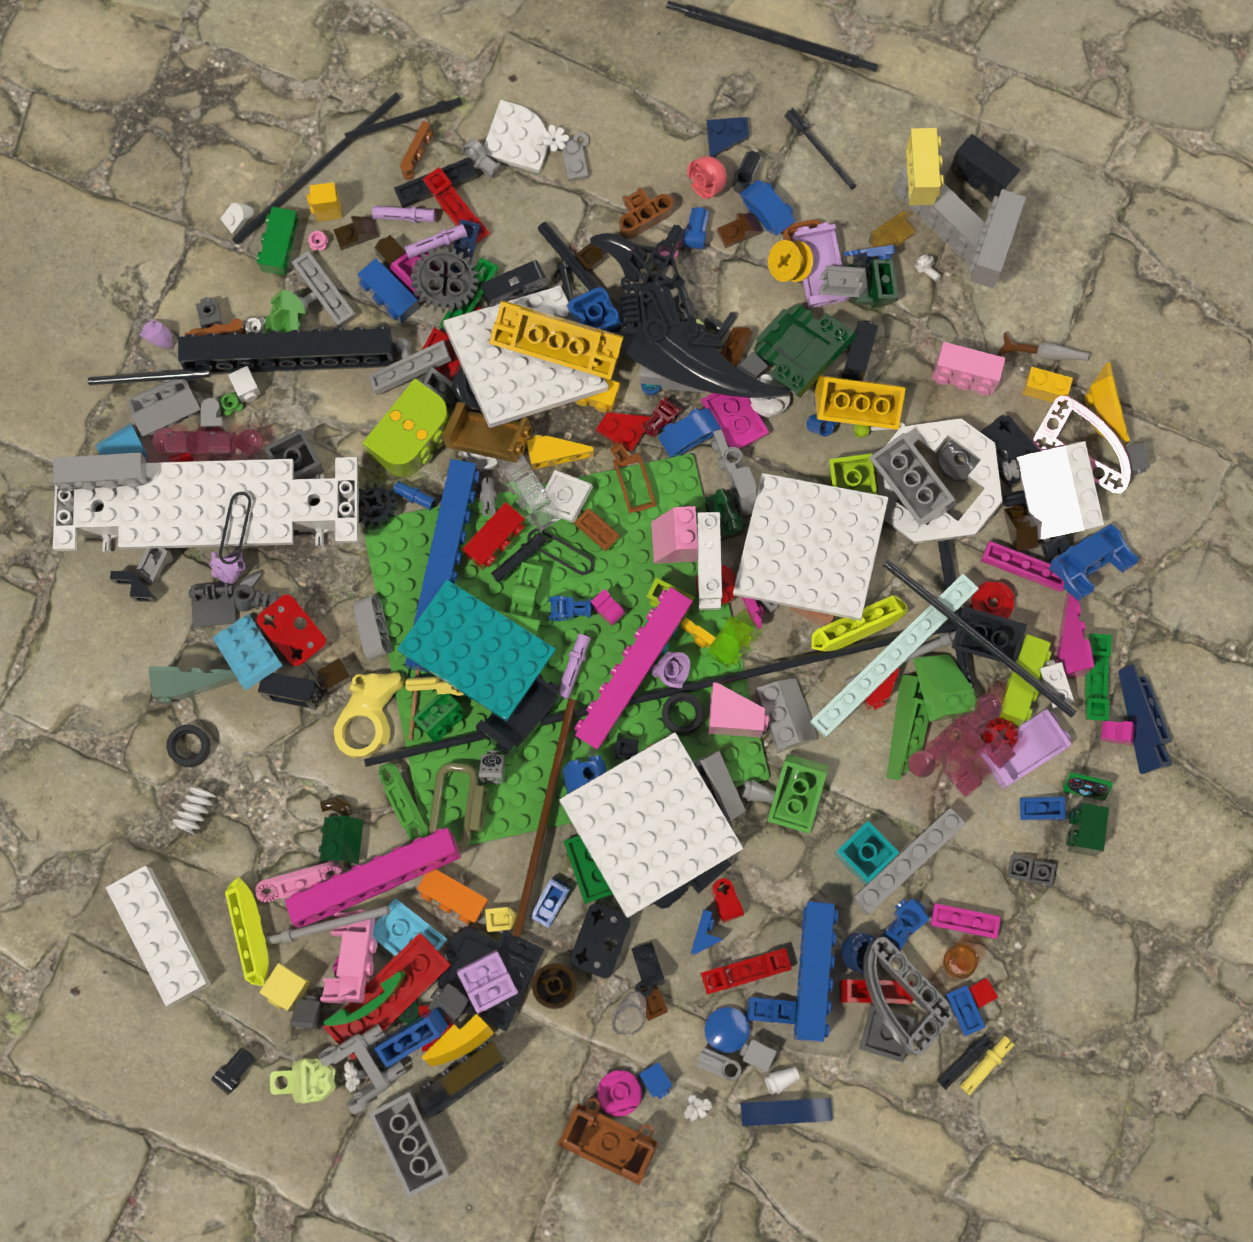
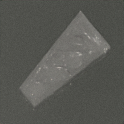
M523 454L519 456L516 463L496 459L500 466L496 469L503 479L507 477L509 483L506 485L512 495L517 493L519 498L516 501L522 511L525 509L528 511L529 514L526 518L532 527L536 525L541 532L562 519Z

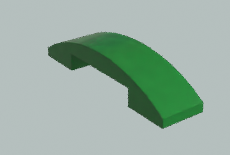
M1090 633L1088 639L1091 646L1094 668L1085 675L1086 720L1109 721L1108 671L1112 635Z
M404 970L399 971L380 985L385 992L351 1014L348 1008L342 1009L325 1020L324 1024L326 1026L346 1024L373 1013L395 994L402 984L406 973Z

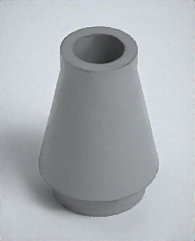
M745 780L741 791V797L746 798V801L772 803L775 795V790L769 789L753 780Z

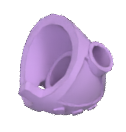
M238 551L224 556L223 559L226 561L234 560ZM241 551L239 560L234 564L223 563L218 558L217 552H212V560L209 566L212 568L211 573L213 577L219 578L230 585L235 583L241 571L245 569L243 551Z
M667 652L658 661L657 665L652 666V675L659 677L669 687L682 688V684L686 681L689 674L690 660L684 653Z

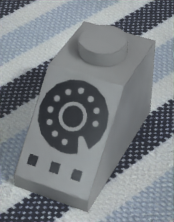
M487 751V754H482L479 770L481 782L504 784L505 756L500 755V751Z

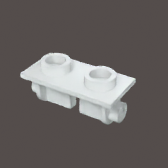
M1054 660L1046 662L1047 666L1040 668L1046 687L1067 704L1074 702L1062 662L1055 663Z

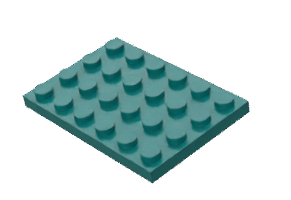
M446 580L397 648V651L507 722L556 649Z

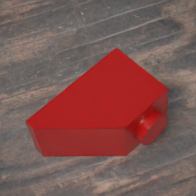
M899 668L864 701L867 710L873 708L875 711L886 706L885 702H887L891 695Z

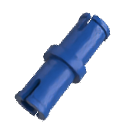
M399 480L393 487V493L408 499L412 504L417 503L430 511L435 506L436 498L421 492L417 487L412 488Z

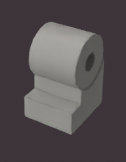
M214 398L205 399L201 404V428L204 433L225 432V422L220 418L222 416V408Z

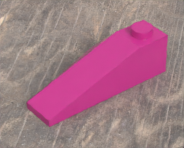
M1068 592L1065 597L1056 660H1054L1055 663L1062 662L1066 678L1085 676L1094 668L1089 639L1084 640L1085 623L1079 621L1081 615L1079 601Z

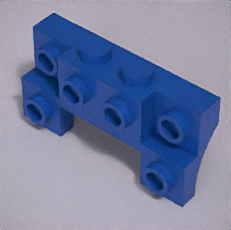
M1109 524L1092 536L1085 537L1076 546H1070L1063 554L1052 560L1049 569L1065 582L1063 588L1080 601L1095 589V585L1087 579L1088 576L1108 563H1111L1123 573L1136 565L1139 558L1126 545L1121 532L1115 526Z

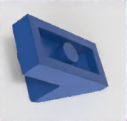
M703 910L691 955L695 956L723 940L706 934L707 931L712 930L715 920L711 918L712 912Z

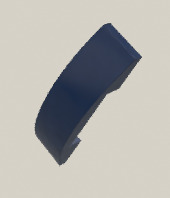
M460 219L458 226L463 224L467 237L455 240L453 249H456L457 255L463 252V259L470 257V265L478 240L480 224ZM451 269L453 273H460L457 269ZM446 275L443 278V296H446ZM457 288L450 289L452 292H459Z
M831 1098L740 1103L742 1126L833 1121Z

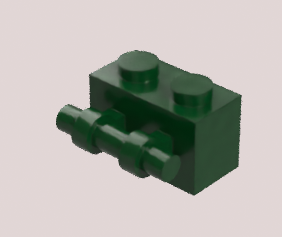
M724 488L716 491L717 494L705 497L707 512H720V541L742 535L745 522L742 515L738 516L736 510L738 502L735 495L731 496L730 490L725 491Z
M348 816L324 817V825L321 826L320 831L322 833V842L318 848L320 853L319 861L359 864L364 820Z

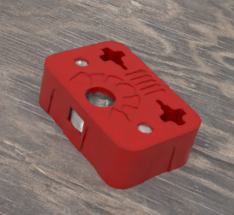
M289 594L281 595L257 615L256 621L293 666L301 665L326 644V638ZM266 614L268 616L274 615V618L272 620L274 622L273 624L276 626L275 628L269 623H263L265 621L264 616ZM296 618L300 620L305 619L303 628H295ZM290 645L296 650H302L300 658L291 657L293 652Z

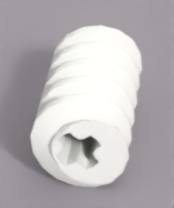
M190 787L189 791L193 796L185 795V799L189 803H181L180 806L185 811H177L176 814L181 819H173L172 822L176 827L196 836L192 829L200 830V826L196 822H204L205 820L200 814H208L209 812L204 806H212L213 803L209 800V797L216 798L217 796L199 787Z

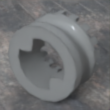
M1014 459L1010 463L1007 461L1003 462V471L1007 480H1011L1012 477L1019 478V469H1017L1018 466Z

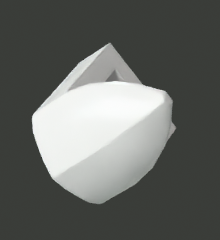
M231 203L220 219L232 234H237L246 221L253 217L254 209L243 203Z

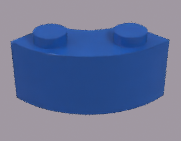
M757 180L740 193L747 210L758 218L767 232L777 236L795 222L792 216V208L781 200L770 183Z
M696 408L677 423L666 425L663 428L664 432L658 436V439L670 458L684 455L693 447L708 441L713 437L714 431L722 428L709 408L703 410Z

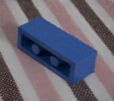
M376 258L357 274L360 281L358 283L365 292L369 291L373 295V300L380 307L383 305L387 309V314L394 321L397 319L402 324L420 308L418 300Z
M434 1008L385 1037L374 1049L385 1066L389 1067L440 1037L448 1028V1025L438 1009Z

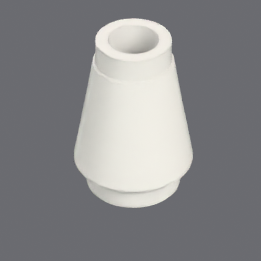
M792 1067L768 1073L764 1080L771 1094H780L799 1080L800 1076L796 1068Z

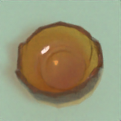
M957 943L946 951L943 958V967L945 972L952 978L966 979L976 971L979 957L976 950L970 945Z

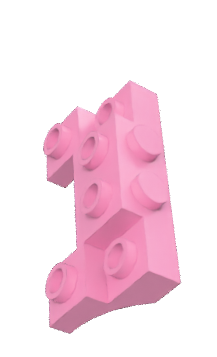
M358 910L355 912L336 913L333 916L335 917V919L368 910ZM375 918L335 928L331 931L330 934L333 937H342L336 975L339 978L323 979L325 984L323 997L320 998V1001L325 1003H363L366 982H369L370 976H372L374 971L373 953H376L377 941L373 937Z

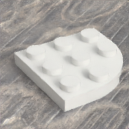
M500 100L483 147L484 152L487 153L486 156L491 160L540 174L548 146H544V138L542 137V132L546 131L541 119L531 110Z

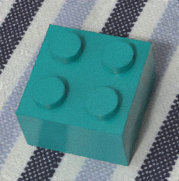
M867 821L834 855L866 886L900 852Z

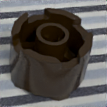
M547 964L541 967L533 977V995L537 1002L545 1008L553 1010L562 1009L569 1005L576 996V978L572 971L562 964ZM559 981L560 990H555L554 993L550 992L551 988L548 987L550 982Z

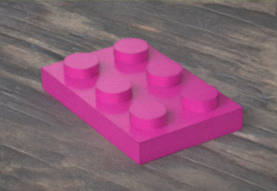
M712 393L701 399L703 407L705 409L709 408L722 428L721 430L728 448L736 447L741 450L769 435V431L758 413L751 407L752 403L748 398Z

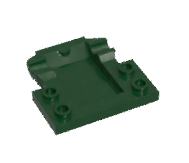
M799 303L787 310L783 309L756 338L757 343L754 347V352L764 362L776 366L769 373L774 380L801 398L857 335L853 330L828 313H825L819 320H816L812 312L806 310Z

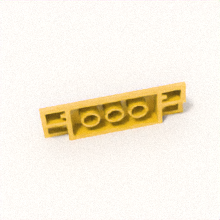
M502 300L496 322L493 325L489 344L611 380L624 336Z

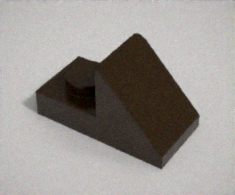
M351 216L352 223L333 229L341 251L380 237L372 217Z

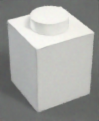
M247 366L228 375L242 403L254 401L257 396L261 395Z

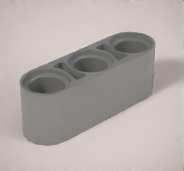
M374 594L355 601L353 609L365 656L367 659L373 660L390 654L392 650L380 599Z

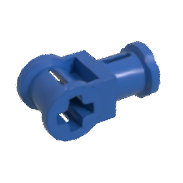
M549 597V602L551 603L549 620H574V616H587V618H591V599L574 601L573 597Z
M901 914L896 922L894 921L886 928L881 937L887 938L900 951L906 943L910 932L916 928L914 918L908 914Z

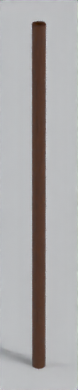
M568 698L512 936L521 937L575 710L577 701L575 699Z

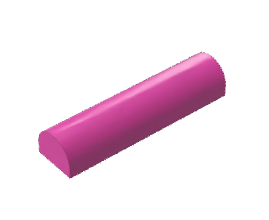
M988 541L982 554L981 562L1058 592L1063 591L1065 582L1049 569L1051 564Z

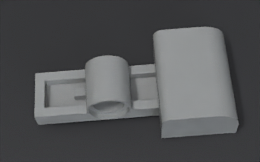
M722 430L714 431L711 446L714 453L718 452L720 457L718 458L721 471L725 470L731 485L732 495H735L738 502L739 513L743 517L751 515L756 500V483L751 470L747 466L742 467V452L738 448H728ZM730 459H736L737 461H735V462H730V461H728V460H730Z

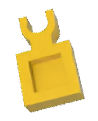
M685 618L681 623L680 627L693 635L692 637L695 638L694 642L700 647L705 648L706 646L710 649L715 643L716 638L700 626H696L689 619Z

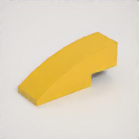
M476 1014L461 1030L453 1025L422 1058L431 1067L448 1063L480 1046L494 1032Z

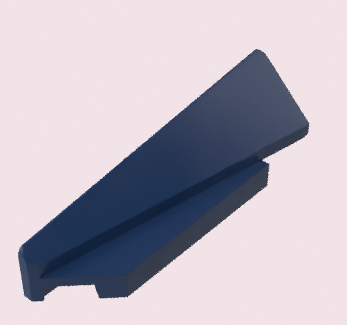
M1134 664L1120 669L1118 674L1128 721L1133 722L1135 726L1133 744L1140 774L1172 766L1164 745L1171 743L1172 740L1150 681L1146 676L1139 677Z

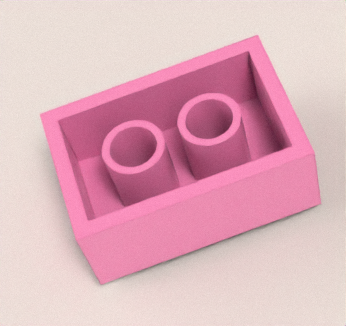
M943 342L931 379L936 380L941 385L951 384L961 390L970 389L977 391L980 395H993L1001 378L1005 358Z

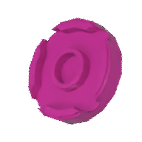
M623 1070L612 1071L606 1074L597 1088V1099L600 1106L607 1113L614 1116H626L632 1113L638 1107L642 1097L638 1079L631 1073Z

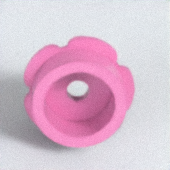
M321 231L312 232L308 238L309 247L315 251L317 249L320 251L325 249L328 237Z

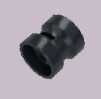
M1064 534L1056 536L1055 539L1046 538L1041 541L1042 551L1046 560L1054 559L1055 556L1063 554L1069 548Z

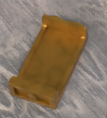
M458 402L442 437L446 448L516 463L519 456L524 452L526 440L531 437L532 427L528 418L523 417L521 422L511 421L489 428L483 414L468 411L466 403Z

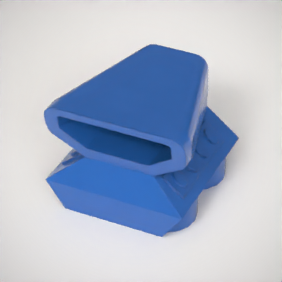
M597 287L572 299L566 305L574 321L611 333H619L622 329L620 325L622 321L618 312L614 308L608 293L602 287Z

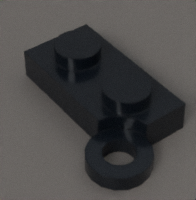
M653 942L631 948L641 981L635 986V992L640 998L649 997L653 993V987L666 983ZM646 986L648 987V990L646 992H641L640 988Z

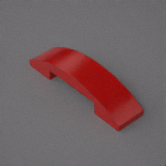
M440 167L423 178L425 185L455 226H458L460 219L480 224L477 243L490 234L480 219L474 216L452 187V183Z
M786 948L744 961L701 972L700 975L706 995L790 971L792 967Z

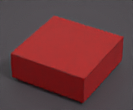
M987 978L968 988L978 1009L998 998Z

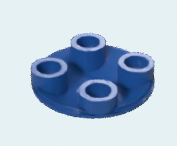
M731 1007L719 1008L710 1014L705 1023V1037L708 1043L719 1052H735L741 1049L748 1040L750 1031L748 1021L737 1009Z

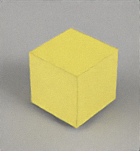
M278 963L259 993L267 997V1001L280 1010L284 1008L287 1011L293 1012L297 999H302L311 982Z

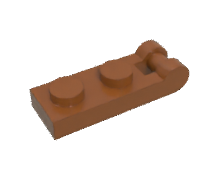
M422 121L401 162L400 167L405 180H412L414 178L413 169L417 162L422 160L426 144H429L432 140L433 132L428 122Z
M235 318L230 324H214L210 328L205 329L194 328L184 334H195L197 336H206L208 333L227 335L230 332L245 334L246 329L242 321Z

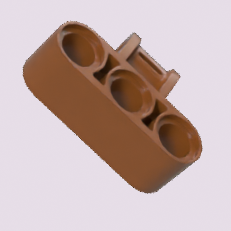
M641 187L637 188V191L629 196L624 195L622 200L628 212L621 216L619 220L620 235L626 239H631L668 219L673 211L672 197L668 194H660L650 200ZM665 204L668 208L662 209L659 206ZM644 214H648V215H650L651 217L645 219V218H642L641 216L644 215ZM631 224L633 227L628 229L624 225Z

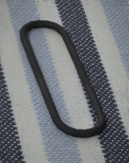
M237 492L230 499L219 549V558L225 564L236 563L241 554L251 508V498L245 492ZM244 495L248 499V506L237 556L232 561H226L222 557V551L233 501L236 496Z
M535 528L529 532L527 541L531 539L530 537L534 532L540 531L589 559L591 567L588 571L581 572L540 548L538 551L581 575H587L593 570L594 561L589 555L543 529Z

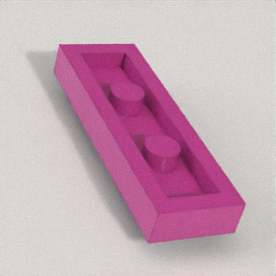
M934 903L930 926L997 939L1001 917Z

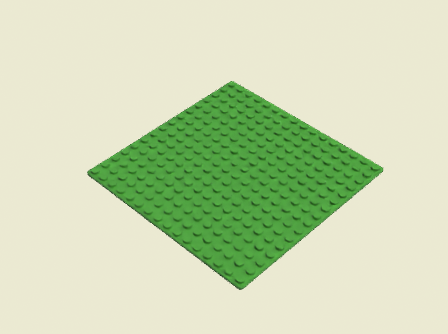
M692 454L643 463L656 506L633 513H628L615 469L576 477L593 486L576 520L590 508L620 535V538L607 552H604L577 528L574 523L537 509L536 504L547 484L497 494L495 501L496 512L506 502L525 518L526 524L524 526L526 528L518 537L515 535L512 538L509 548L504 552L501 551L496 556L497 560L491 567H486L482 570L464 555L463 547L492 516H490V510H488V516L482 514L480 498H476L474 503L469 505L468 511H471V518L469 524H465L464 528L467 535L465 544L460 546L459 552H462L460 565L456 564L455 572L458 573L456 586L496 611L510 612L512 596L518 581L521 565L500 584L494 579L491 572L518 551L522 543L528 542L527 536L531 530L535 528L543 529L593 559L594 568L587 575L574 572L538 550L534 553V557L524 561V563L544 568L531 618L541 621L538 638L554 647L556 651L540 673L543 676V680L547 683L553 682L559 687L570 658L568 656L569 652L573 650L577 635L582 634L591 638L584 655L586 659L584 662L582 661L570 694V699L577 700L575 709L588 707L593 700H598L601 695L598 693L599 689L605 681L609 683L613 677L610 673L616 663L621 664L625 657L622 654L628 645L633 646L636 641L634 635L640 626L644 628L648 621L646 617L650 610L654 608L649 604L650 600L646 596L656 578L694 596L695 600L686 618L716 638L715 643L710 649L706 646L705 648L700 647L694 642L695 638L692 637L693 635L680 627L685 618L682 619L678 625L679 629L675 637H671L667 643L670 645L667 652H681L688 656L690 670L683 684L744 670L729 604L721 606V610H699V597L695 589L698 575V554L696 562L654 564L651 521L674 507L695 506L697 524L698 513H707ZM640 464L619 468L630 507L650 503L651 500ZM440 506L433 507L431 511L423 509L399 514L395 518L389 517L391 523L383 522V528H380L379 524L375 526V529H372L370 524L366 528L363 527L375 592L382 604L392 650L388 654L391 673L400 672L404 675L405 682L408 678H415L416 670L407 669L405 665L406 656L399 653L397 648L414 625ZM540 531L534 532L530 538L532 539ZM542 533L548 541L541 547L542 550L581 572H586L590 569L591 562L589 559ZM605 589L625 612V615L613 626L603 619L592 607L591 618H587V616H574V620L551 621L549 620V615H551L549 597L565 596L573 597L574 601H586L587 599L592 601ZM651 667L633 696L670 687L665 685L659 677L652 675ZM420 671L419 678L437 676L433 675L432 673ZM746 679L721 684L751 701ZM404 685L401 690L395 693L406 749L433 743L416 723L414 724L413 740H408L414 691H408ZM712 687L687 692L699 699L704 713L701 725L696 731L689 735H677L690 759L694 761L702 756L719 751L735 788L743 786L745 780H753L757 783L767 781L769 773L761 739L758 737L709 734ZM437 689L418 690L416 714L438 695ZM450 694L466 712V716L438 741L478 732L476 728L478 722L481 719L485 722L492 712L465 694L460 696ZM669 697L627 706L599 750L575 736L577 733L575 730L577 723L581 718L585 720L587 716L572 719L547 829L572 823L559 799L568 795L562 773L564 767L568 766L567 763L574 760H580L581 763L588 762V759L591 757L601 756L602 760L605 761L608 772L628 760L615 758L618 733L639 739L638 754L651 744L654 745L673 733L666 728L662 719V709ZM561 698V701L548 716L565 712L568 699ZM677 702L670 709V718L678 726H688L695 719V709L688 702ZM563 721L538 727L513 758L486 739L408 757L418 810L427 830L429 831L438 770L447 763L468 764L476 769L479 778L482 754H487V751H500V755L505 756L504 784L482 783L479 778L478 786H484L489 789L483 833L472 831L471 839L467 846L537 831ZM451 771L445 775L438 829L448 828L454 835L455 841L459 842L463 835L470 776L467 773Z

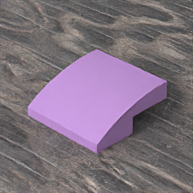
M497 950L456 970L477 1014L518 993Z

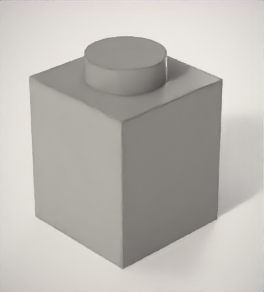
M751 1039L749 1043L745 1042L741 1049L740 1055L743 1056L741 1061L764 1072H768L777 1051Z

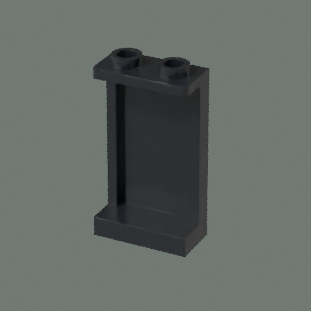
M540 674L507 722L492 712L485 722L481 719L476 725L478 734L513 758L561 701L559 687L553 682L547 683Z

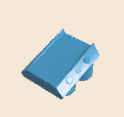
M129 423L96 444L100 455L141 453L145 457L146 463L149 459L147 451L132 423Z

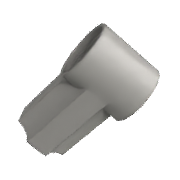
M703 1048L696 1066L729 1081L739 1078L741 1075L739 1063L707 1048ZM728 1064L736 1065L738 1070L736 1076L728 1077L725 1074V1067Z

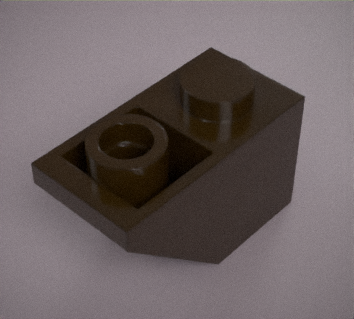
M1015 505L1004 509L1010 539L1015 549L1022 551L1038 548L1037 524L1025 505Z

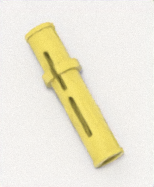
M1003 1035L994 1048L986 1052V1057L959 1087L971 1096L972 1092L995 1066L1003 1062V1057L1015 1046L1014 1043L1010 1042Z

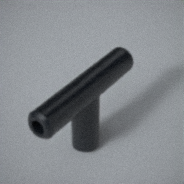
M730 312L723 324L708 316L704 320V324L716 330L715 335L720 336V340H722L737 318V315L734 312Z

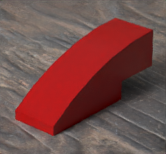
M840 980V1003L873 1004L866 981ZM878 980L887 1004H913V998L897 981ZM907 981V983L910 986H912V981Z

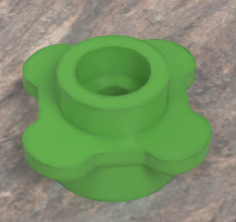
M236 392L219 398V404L222 405L223 413L226 416L231 415L234 411H241L243 408Z

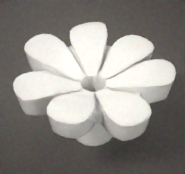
M554 125L549 126L548 132H542L544 146H549L551 152H555L557 148L563 150L566 147L564 143L569 140L568 135H562L564 129L560 127L556 131Z
M346 1062L344 1064L346 1072L342 1073V1080H347L346 1088L349 1089V1092L356 1090V1085H359V1079L366 1078L365 1070L357 1071L353 1062Z
M691 1095L688 1097L690 1105L686 1108L684 1116L686 1119L690 1118L691 1121H695L698 1115L700 1118L706 1117L707 1113L705 1110L707 1111L712 1108L709 1099L701 1100L695 1095Z

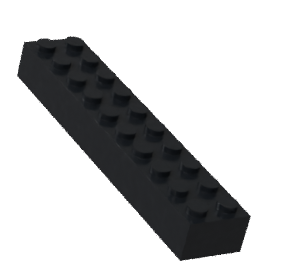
M382 326L375 327L374 329L357 327L353 330L335 328L332 331L313 329L311 332L291 330L286 333L280 331H270L269 333L252 331L248 334L230 332L227 335L208 333L206 336L186 334L184 337H178V361L183 369H210L211 374H231L246 366L251 373L384 368L395 363V342L390 328L387 329Z

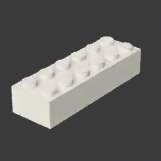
M144 866L106 887L165 1006L173 1007L211 985L152 868Z

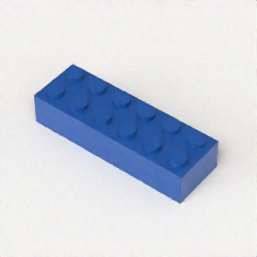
M807 901L803 907L793 1040L821 1043L824 1042V1038L829 1036V1024H826V1015H830L831 1001H827L828 993L832 992L833 978H829V971L834 968L835 957L831 955V947L833 948L836 944V932L832 931L833 925L837 924L838 910H834V904Z

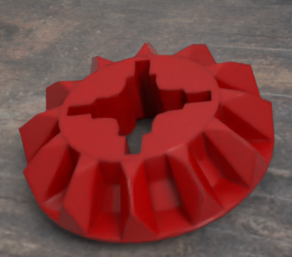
M1004 718L993 719L985 726L983 731L984 743L986 746L990 745L996 753H1005L1012 750L1019 738L1015 725L1012 721ZM1006 728L1005 737H1007V740L1001 739L995 743L997 738L995 731L1001 732Z

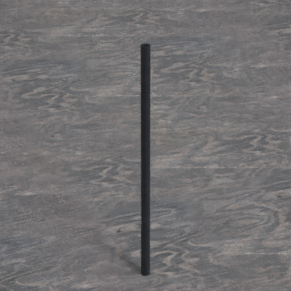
M395 92L354 130L372 125L401 99L399 94ZM346 138L342 139L232 238V241L238 245L266 220L267 214L271 213L272 207L279 208L355 139L346 141Z
M890 560L885 562L884 568L1069 717L1072 718L1077 712L1075 709Z

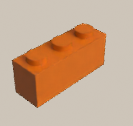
M437 869L426 873L417 888L421 892L419 897L430 903L432 900L440 903L438 908L449 914L451 911L459 914L457 919L467 925L470 922L477 923L489 902L487 898Z

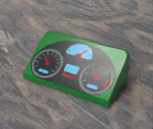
M1070 772L1065 776L1063 791L1105 801L1113 783Z

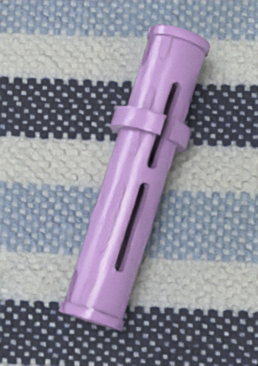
M373 206L372 209L373 219L411 221V223H416L417 221L435 222V209H417L414 206L412 208Z
M463 224L446 231L445 229L440 230L441 233L405 246L409 259L428 252V249L433 250L443 245L449 246L451 242L467 237Z
M578 634L573 650L569 652L568 656L570 658L559 686L561 698H570L582 661L584 662L586 659L584 655L591 640L588 636Z

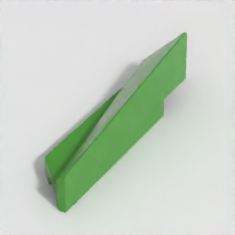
M901 675L887 770L888 779L899 781L903 774L913 771L919 765L929 717L917 676Z

